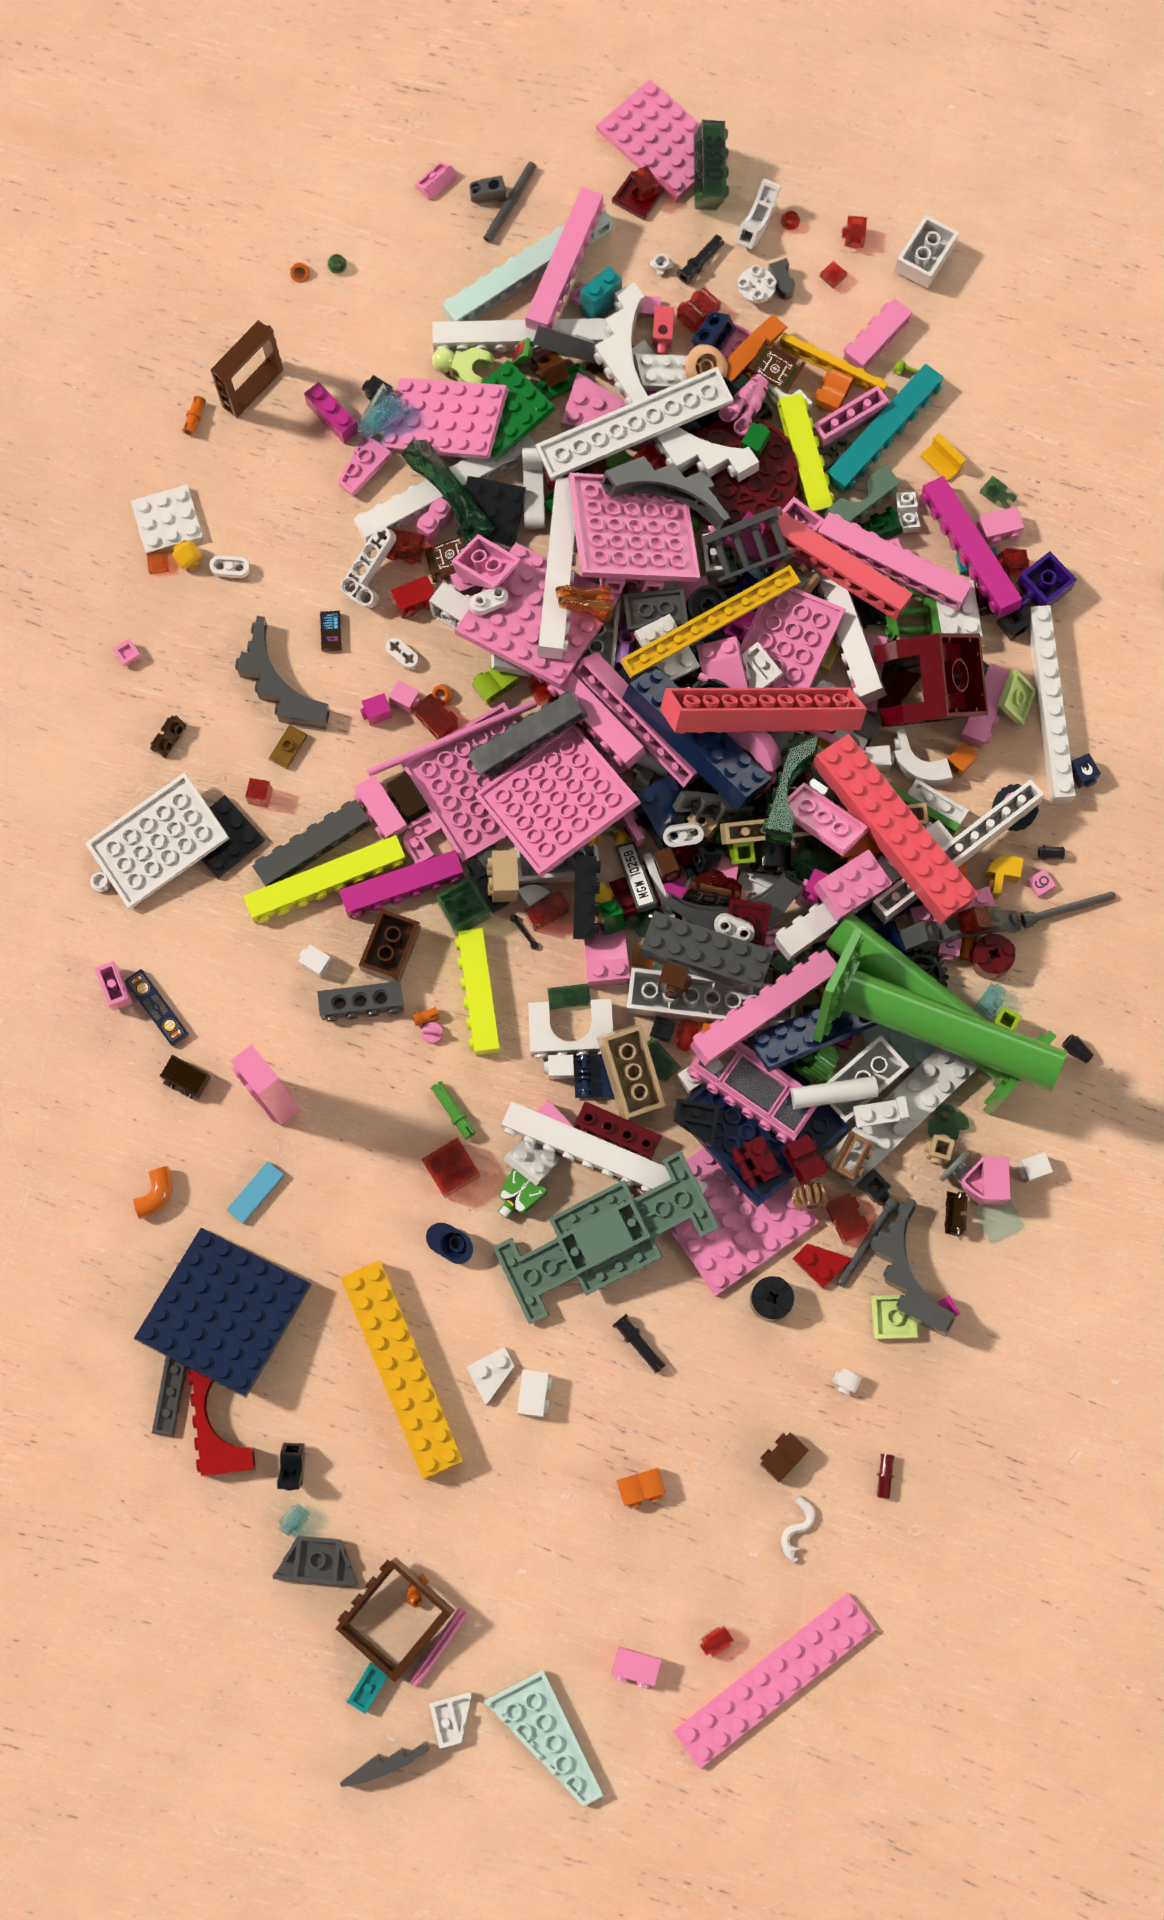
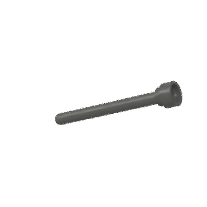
M1111 891L1038 913L1026 911L1020 913L1021 923L1025 929L1030 928L1037 921L1113 900L1116 894Z
M887 1196L882 1203L883 1211L838 1279L837 1283L839 1286H845L870 1247L874 1235L879 1233L890 1214L893 1215L894 1212H897L900 1203L893 1198Z

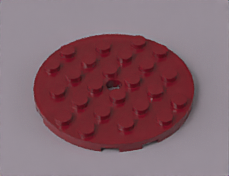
M751 417L752 422L764 424L770 430L768 443L760 457H756L759 461V471L740 482L735 477L730 476L727 468L710 477L715 485L712 493L730 516L727 526L741 521L748 511L756 515L776 506H780L781 510H783L796 491L798 464L795 452H793L787 438L777 428L757 418ZM736 418L731 422L719 419L718 422L708 427L705 426L695 436L714 444L741 448V442L745 435L735 432L733 426L738 419ZM694 465L683 471L682 474L686 478L698 473L699 470ZM690 508L691 511H692L700 520H702V521H703L704 523H706L707 525H712V524H711L706 518H704L701 514H699V513H698L697 511H695L694 509Z

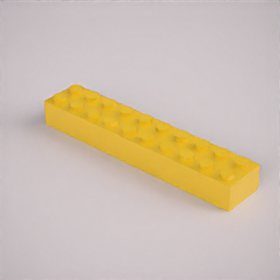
M379 1260L340 1277L422 1479H427L463 1463L464 1460L382 1262Z

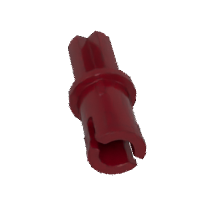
M881 1454L880 1470L877 1473V1476H879L877 1497L889 1499L891 1481L894 1478V1475H892L894 1455Z

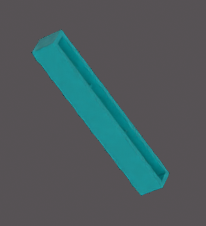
M925 363L827 471L830 485L842 494L847 490L851 491L857 483L856 480L868 472L870 464L872 462L876 463L880 459L881 452L891 447L894 442L893 439L897 435H902L907 427V423L909 421L912 423L917 418L918 411L928 406L931 401L930 398L934 394H939L943 388L942 382L944 377Z

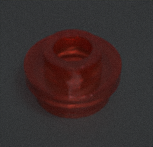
M787 211L781 218V224L787 230H794L800 224V217L795 211Z

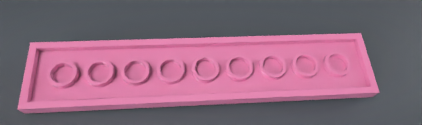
M846 1593L673 1730L674 1734L701 1769L871 1634L875 1628L851 1596Z

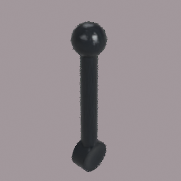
M511 915L510 921L514 922L530 942L531 949H538V942L532 940L518 921L517 915Z

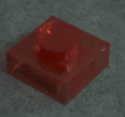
M835 261L831 262L820 272V278L833 289L847 277V272Z

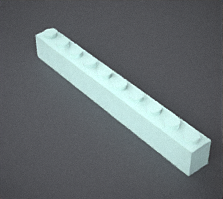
M605 210L597 218L598 225L596 230H592L590 234V244L612 230V218ZM565 225L557 227L550 235L543 236L533 246L526 247L516 257L509 258L502 266L495 267L485 277L478 278L471 286L464 287L454 297L447 298L442 304L445 317L449 321H472L545 273Z

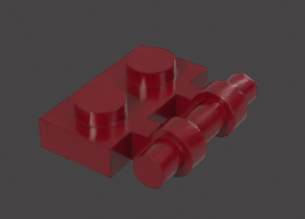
M762 1135L743 1144L744 1154H741L738 1147L730 1151L734 1157L733 1162L739 1166L743 1174L744 1182H747L751 1189L758 1185L755 1180L756 1177L759 1176L763 1184L782 1173ZM747 1160H750L755 1170L751 1171L746 1163Z

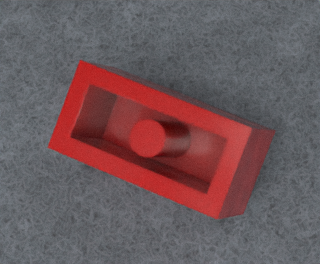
M428 575L391 590L393 601L401 618L405 616L411 617L422 609H430L429 600L435 593Z

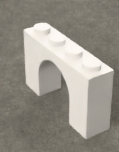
M611 999L591 1000V1028L585 1037L573 1042L561 1040L553 1033L550 1026L549 1002L528 1003L531 1056H535L536 1059L547 1058V1055L577 1054L580 1057V1054H588L589 1056V1053H597V1055L602 1056L597 1037L613 1032Z

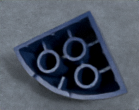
M672 775L653 783L635 794L641 804L633 810L644 823L645 829L659 850L670 847L663 840L666 828L671 825L688 823L687 818L691 814V812H684L683 814L676 812L672 807L677 799V795L690 786L689 784L683 788ZM672 832L671 836L676 838L678 837V834L676 832Z

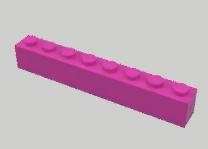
M942 476L924 484L922 494L920 495L923 504L929 507L932 518L938 521L942 534L948 537L952 550H956L961 564L967 567L971 580L979 586L981 596L986 597L992 613H996L998 618H1001L1020 609L1022 602L1020 594L945 477Z

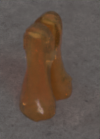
M563 585L555 589L557 598H559L558 604L560 608L588 613L602 623L610 621L614 611V602L612 599H609L611 596L610 587L580 588L573 585Z

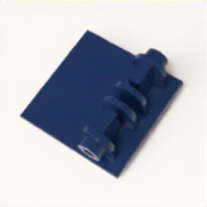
M580 1054V1057H574L575 1098L614 1097L602 1056Z

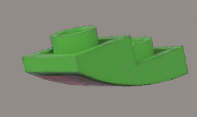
M531 338L522 340L514 349L512 363L517 369L519 366L526 365L528 358H532L533 346H530Z

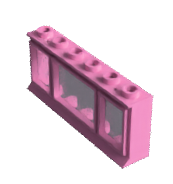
M741 1042L706 1067L697 1056L686 1071L691 1079L705 1084L708 1091L722 1096L728 1105L736 1106L742 1110L741 1113L745 1117L755 1119L759 1122V1126L762 1129L772 1131L777 1135L776 1138L785 1144L796 1139L817 1108V1106L793 1109L790 1088L802 1087L803 1085L779 1068L768 1072L755 1052Z

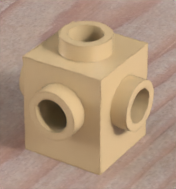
M691 812L687 818L688 823H704L701 824L705 830L703 839L707 842L720 827V823H716L712 817H696ZM692 829L691 833L697 835L698 831L696 829Z
M944 1134L934 1135L931 1140L926 1142L924 1152H927L926 1159L931 1160L932 1164L939 1166L947 1164L950 1159L953 1160L955 1157V1140L950 1139L949 1136ZM940 1148L942 1154L935 1152V1149Z

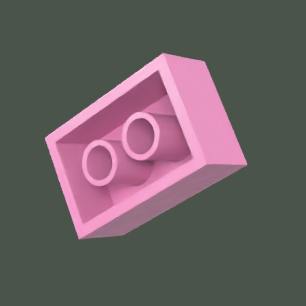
M868 849L818 881L813 889L835 921L838 922L886 891L893 883Z

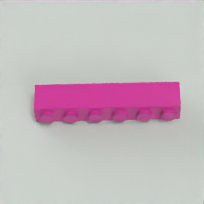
M453 850L339 890L348 917L358 918L363 916L364 912L370 910L378 911L383 909L384 905L390 903L392 905L399 904L404 898L410 896L411 898L419 897L427 890H439L442 888V885L448 883L456 884L465 877L457 852Z

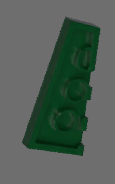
M891 505L885 508L886 512L880 515L878 513L871 515L870 520L863 524L860 522L856 523L862 529L878 534L882 539L892 538L903 533L902 525Z

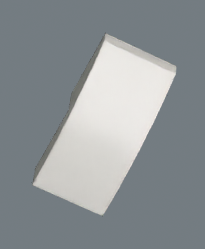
M915 492L895 493L897 517L902 525L903 533L920 532Z

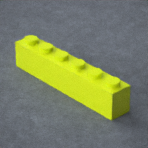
M802 393L779 398L777 407L785 436L797 459L798 483L804 505L816 514L824 513L835 503L833 493L829 492L828 485H830L828 474H824V459L822 455H819L817 449L819 448V441L812 431L814 429L813 419L807 413V410H809L808 401L806 398H803Z
M483 928L458 931L459 938H455L456 949L461 950V958H458L459 970L464 971V977L460 979L462 990H466L467 997L463 998L464 1008L469 1010L470 1015L469 1018H466L467 1029L472 1030V1038H469L470 1050H474L476 1056L499 1053L500 1047Z

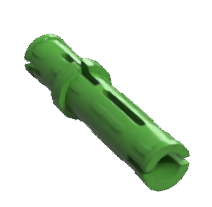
M437 1082L438 1085L434 1084L430 1089L451 1117L452 1124L457 1126L465 1140L469 1139V1136L475 1135L476 1131L466 1119V1113H462L443 1085V1082Z

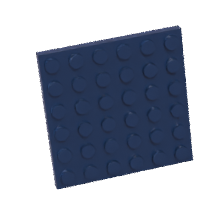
M741 1057L725 1080L726 1084L767 1113L785 1088L769 1075L762 1073L759 1068L745 1061L743 1057ZM792 1062L779 1068L801 1085H812L806 1078L794 1070ZM726 1067L716 1077L720 1078ZM704 1085L687 1100L719 1106L713 1147H708L699 1139L697 1140L758 1208L795 1176L782 1151L786 1144L776 1138L777 1135L772 1131L762 1129L759 1126V1122L755 1119L745 1117L741 1113L742 1110L736 1106L728 1105L722 1096L708 1091L707 1086ZM790 1092L773 1117L794 1131L810 1107L793 1109ZM830 1104L817 1106L795 1140L809 1134L810 1138L814 1139L817 1143L818 1150L816 1153L819 1155L850 1127ZM762 1135L782 1173L763 1184L759 1176L756 1177L755 1180L758 1185L751 1189L749 1184L744 1182L743 1174L739 1166L733 1162L734 1157L730 1151L738 1147L741 1154H744L743 1144ZM747 1160L746 1163L751 1171L755 1170L750 1160Z
M200 1228L134 1339L247 1398L312 1285L302 1278Z

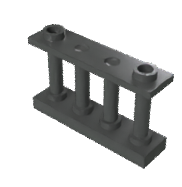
M780 506L703 536L705 544H712L715 547L725 576L718 578L719 582L725 581L726 584L736 581L737 576L779 559L784 562L793 558L792 554L797 552L796 548L788 550L777 521L779 520L778 516L783 514ZM765 521L770 524L780 550V554L772 557L768 555L759 530L760 523ZM745 529L752 532L762 561L752 565L740 536L742 535L741 531ZM730 536V539H733L743 565L742 569L732 572L722 545L723 538Z

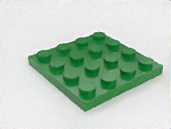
M509 359L481 382L483 384L506 385L509 389L491 451V456L497 461L553 413L556 408Z

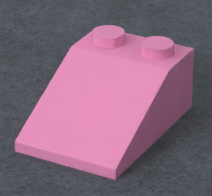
M477 534L451 562L458 577L472 585L496 589L522 561L520 558Z
M736 636L697 646L702 673L720 680L733 688H749L742 658L741 644Z
M599 925L598 936H594V940H584L588 987L630 984L625 930L605 935L601 925Z

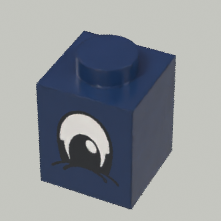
M1090 753L1071 761L1073 779L1078 788L1083 786L1088 788L1097 783L1101 773Z

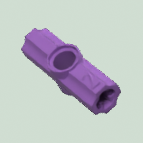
M626 615L621 617L615 667L619 671L623 668L620 660L633 653L636 645V636L634 633H628Z

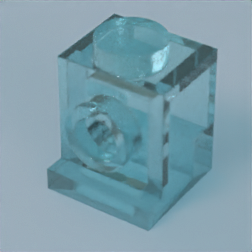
M991 983L975 1005V1008L992 1019L1005 1001L1002 996L1006 989L999 984L994 985Z

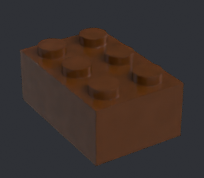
M380 909L359 963L360 970L391 982H401L421 930L420 922Z

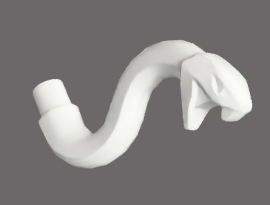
M799 1496L794 1502L801 1507L800 1509L806 1515V1520L803 1523L787 1527L781 1536L783 1553L792 1563H795L798 1559L794 1557V1553L801 1548L791 1546L789 1542L790 1537L795 1533L805 1532L810 1529L816 1515L812 1504L802 1496Z

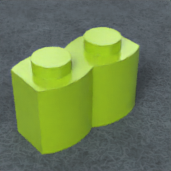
M491 665L489 671L484 674L481 672L474 677L472 687L484 703L489 705L519 684L518 676L492 670Z

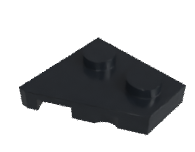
M677 1099L673 1121L708 1147H713L719 1106Z

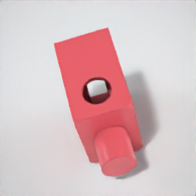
M655 306L652 346L656 347L657 355H667V349L672 348L674 307Z

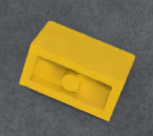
M940 433L933 438L932 444L920 455L940 477L944 476L947 482L959 473L966 463V459Z

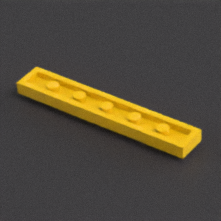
M783 332L779 346L791 354L829 373L834 368L854 377L853 384L866 391L879 386L883 393H885L887 382L881 377L873 376L862 368L850 365L846 360H840L832 356L831 353L816 348L811 343L799 340L793 334Z

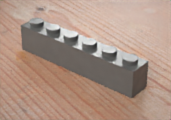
M572 691L564 692L556 701L544 704L538 712L530 713L524 717L523 721L508 726L505 732L493 735L487 743L475 746L468 755L478 775L484 778L490 776L586 718L588 714L578 695Z
M356 799L352 802L344 803L337 812L327 814L323 818L324 820L318 824H311L306 829L307 831L301 835H294L290 838V842L284 846H277L268 856L258 858L252 867L264 886L267 887L289 878L370 826L369 818Z

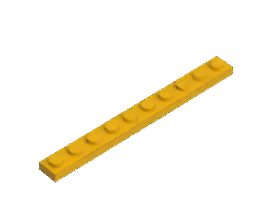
M789 565L620 660V663L631 679L799 585L801 581Z

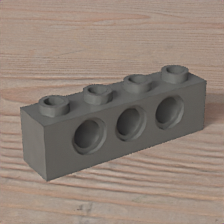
M400 981L317 991L319 1014L321 1019L326 1022H334L341 1017L356 1019L358 1015L365 1014L368 1017L378 1016L381 1012L397 1014L400 1013V1010H404ZM386 996L387 1001L384 1004H378L376 1002L377 998ZM360 998L367 1000L366 1004L362 1007L356 1006V1002ZM344 1001L346 1005L343 1009H336V1003Z

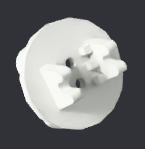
M753 265L751 268H748L738 278L737 288L739 294L743 299L751 303L766 302L775 292L776 279L768 270L761 268L759 265Z

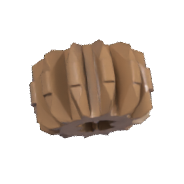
M813 1182L800 1185L793 1189L792 1202L798 1211L807 1212L820 1209L829 1202L828 1191L822 1183Z

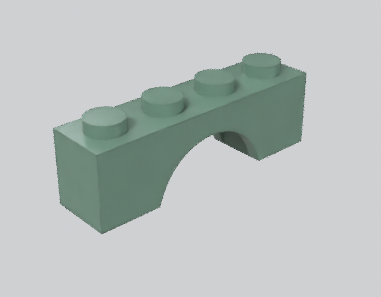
M885 464L873 473L866 482L868 497L865 500L852 502L841 498L826 510L823 517L826 518L830 512L842 516L844 520L850 523H854L857 519L861 521L869 514L868 511L872 507L877 509L884 502L883 499L885 497L891 498L897 493L898 490L896 488L900 481Z

